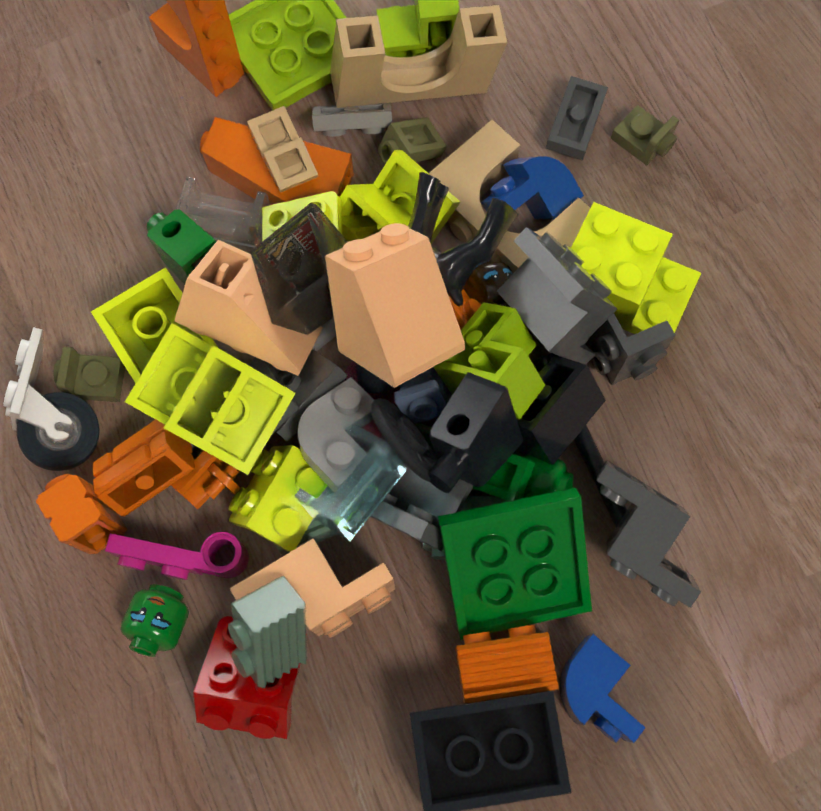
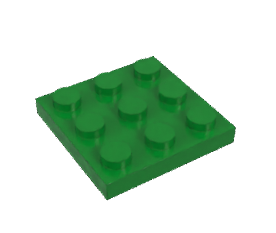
M576 488L438 516L460 639H463L465 635L482 632L493 633L592 611L582 501Z

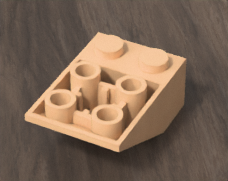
M217 240L187 277L174 322L188 327L197 334L211 337L229 345L238 352L252 355L270 363L279 370L288 371L299 376L323 328L258 257L220 240Z

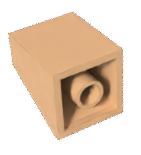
M394 223L384 226L380 232L362 240L349 241L344 244L343 248L325 255L338 351L395 388L465 350V342L429 237L408 228L407 225Z

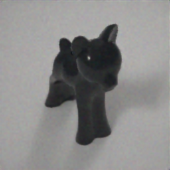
M424 172L419 173L417 194L408 228L429 237L431 242L434 227L449 188L441 184L440 180ZM492 198L478 233L470 241L444 252L432 247L448 295L457 306L463 305L461 291L464 289L473 271L478 265L490 261L502 237L519 215L509 204L500 199Z

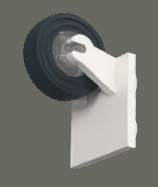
M33 327L30 341L21 339L17 351L15 365H18L17 376H19L18 382L9 381L3 406L6 407L5 416L11 418L12 429L17 431L20 449L29 461L47 470H69L84 463L94 452L99 440V422L93 409L81 398L63 392L41 395L34 389L43 356V330Z

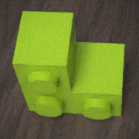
M414 0V5L376 9L385 55L398 58L414 57L440 47L448 40L452 33L460 9L459 1Z
M483 302L461 329L465 350L434 366V369L452 395L468 372L507 387L516 418L521 419L545 387L543 380L529 358V354L536 347V343L516 308Z

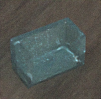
M353 424L348 432L367 454L336 493L327 486L317 499L301 488L294 495L311 517L349 542L407 470L403 461L386 441L356 424Z

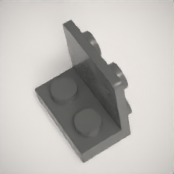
M431 446L432 450L434 451V453H435V455H436V457H437V454H436V452H435V450H434V447ZM395 453L379 488L373 487L370 494H367L353 487L345 504L442 551L443 544L438 516L460 512L473 485L459 480L450 493H445L416 475Z

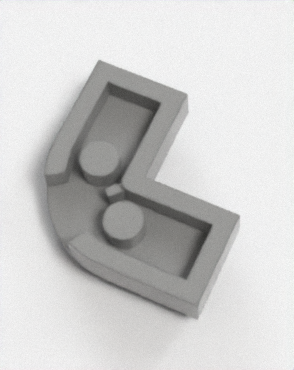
M351 377L310 404L302 414L298 425L300 452L304 460L337 496L374 470V460L351 437L353 433L374 420L371 413V404L374 399Z

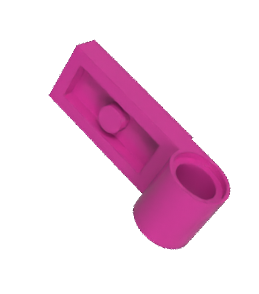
M216 532L210 535L203 542L200 552L111 533L105 549L106 552L119 557L117 563L119 566L144 571L146 563L161 566L160 574L182 580H187L189 573L203 575L204 573L223 578H233L245 570L249 561V554L245 545L234 535L227 532ZM224 545H234L235 557L233 561L226 566H217L215 561L217 551Z

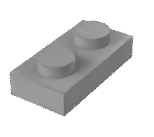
M391 103L337 108L336 105L314 107L312 113L313 131H323L324 136H341L346 134V130L361 129L364 134L382 133L385 131V127H389L390 123H392Z

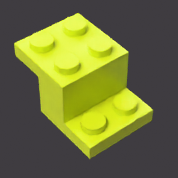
M394 150L373 184L347 185L340 196L343 239L346 242L362 240L380 232L384 226L400 223L408 226L415 204L419 173H429L403 150ZM449 191L440 209L431 244L460 204V201Z
M593 202L571 246V249L584 261L581 267L590 275L592 273L595 274L612 291L607 298L617 308L614 314L622 329L637 334L667 320L675 333L701 276V272L663 257L673 235L672 233Z
M171 323L126 398L125 403L165 424L164 429L248 475L296 393L216 346L209 345Z

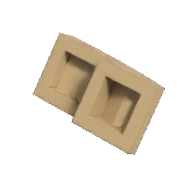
M285 106L247 121L250 133L280 193L318 177L317 170L302 138H299Z

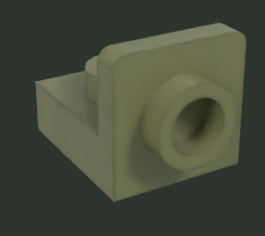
M637 105L613 130L610 139L647 166L657 155L664 157L673 147L678 138L674 135V132L680 120L672 116L663 124Z
M424 117L390 123L377 150L381 160L386 164L394 150H403L415 162L440 158L447 146L430 119Z
M63 347L61 360L56 361L53 376L57 388L63 393L75 395L82 400L120 402L125 366L119 357L80 355L73 347Z

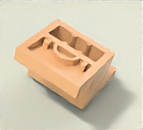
M313 538L230 588L233 596L238 600L284 576L305 602L306 624L309 630L318 636L325 634L331 638L353 624L350 617L364 608L370 614L392 600L390 592L395 590V584L386 565L382 563L342 587Z

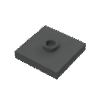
M313 349L299 376L280 370L278 372L279 377L286 388L296 393L293 398L300 408L276 432L284 440H290L298 431L300 418L307 407L340 385L346 379L347 374L338 365Z

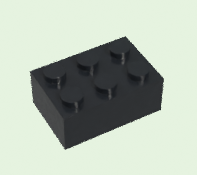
M553 691L410 712L423 811H463L572 793Z

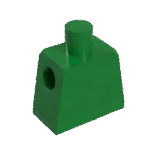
M180 209L172 211L169 215L157 213L147 223L148 239L167 267L185 284L187 277L195 269L192 264L197 259L201 258L202 260L216 243L215 239Z

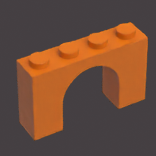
M166 0L167 3L148 17L157 41L215 97L226 89L235 86L239 79L245 75L224 0Z

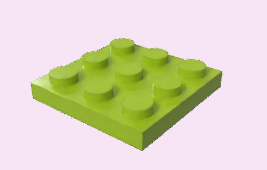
M255 0L229 14L243 70L272 111L283 106L286 108L332 82L330 70L336 19L347 18L334 0Z

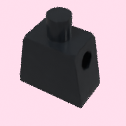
M470 372L464 376L430 430L429 438L439 459L428 473L430 483L445 493H450L459 480H463L475 487H482L521 445L523 438L507 387Z

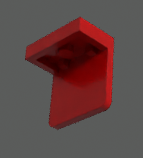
M231 616L222 617L217 624L193 691L196 722L218 731L234 729L249 732L261 739H271L273 737L287 739L291 726L292 694L301 663H299L298 669L291 668L290 674L283 673L282 678L275 677L273 683L267 682L265 688L258 687L251 676L244 678L236 668L231 653L236 650L237 646L228 630V624L233 622L234 619Z

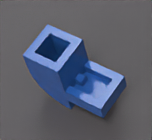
M539 156L518 158L505 163L503 166L509 176L494 184L490 189L492 194L481 203L486 212L489 209L492 198L506 202L514 210L525 203L534 219H555L577 198H582L584 195L572 173L562 162L551 157Z
M594 634L583 639L562 669L559 683L562 704L576 724L585 725L594 714L597 717L594 726L610 740L617 743L621 738L626 742L635 743L646 727L608 696L630 667V664Z

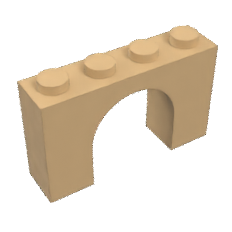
M500 6L460 8L452 33L444 44L428 53L405 58L385 55L378 16L336 19L330 70L336 107L343 108L486 93L507 45Z
M493 120L489 121L429 172L431 176L439 179L441 184L447 186L449 192L460 201V204L447 222L450 224L454 235L465 243L478 233L486 216L480 200L494 184L508 174L503 165L511 160L518 159L520 144ZM577 198L551 223L534 232L541 237L548 232L562 246L566 244L571 248L590 207L580 198ZM506 231L490 259L492 263H505L514 273L529 258L514 242L520 233Z

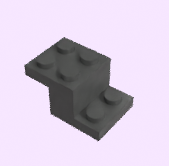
M526 227L514 242L529 258L497 292L510 307L516 308L522 321L549 352L563 358L587 364L596 354L589 348L586 342L607 318L617 310L607 298L612 291L595 274L592 273L590 275L581 267L584 261L568 245L564 244L562 246L548 232L541 237Z
M606 460L597 473V481L602 484L600 493L622 507L626 505L627 501L632 502L607 540V555L612 559L610 565L632 580L637 575L648 580L653 586L651 591L668 604L676 606L678 601L691 608L701 593L694 577L664 558L689 520L690 515L679 504Z

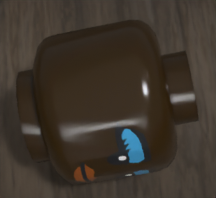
M487 261L476 267L469 277L464 290L470 299H475L481 304L485 302L510 307L497 290L513 273L505 263Z

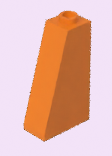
M215 117L210 130L203 133L200 141V153L204 157L209 172L265 206L329 191L335 192L340 197L346 186L351 184L354 175L352 154L303 141L317 170L318 177L280 193L247 125Z

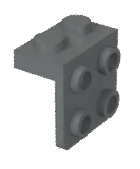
M613 313L589 337L588 343L596 354L592 359L597 371L601 375L606 374L609 382L613 385L629 377H633L637 381L657 370V363L667 355L666 349L676 335L666 320L627 337Z

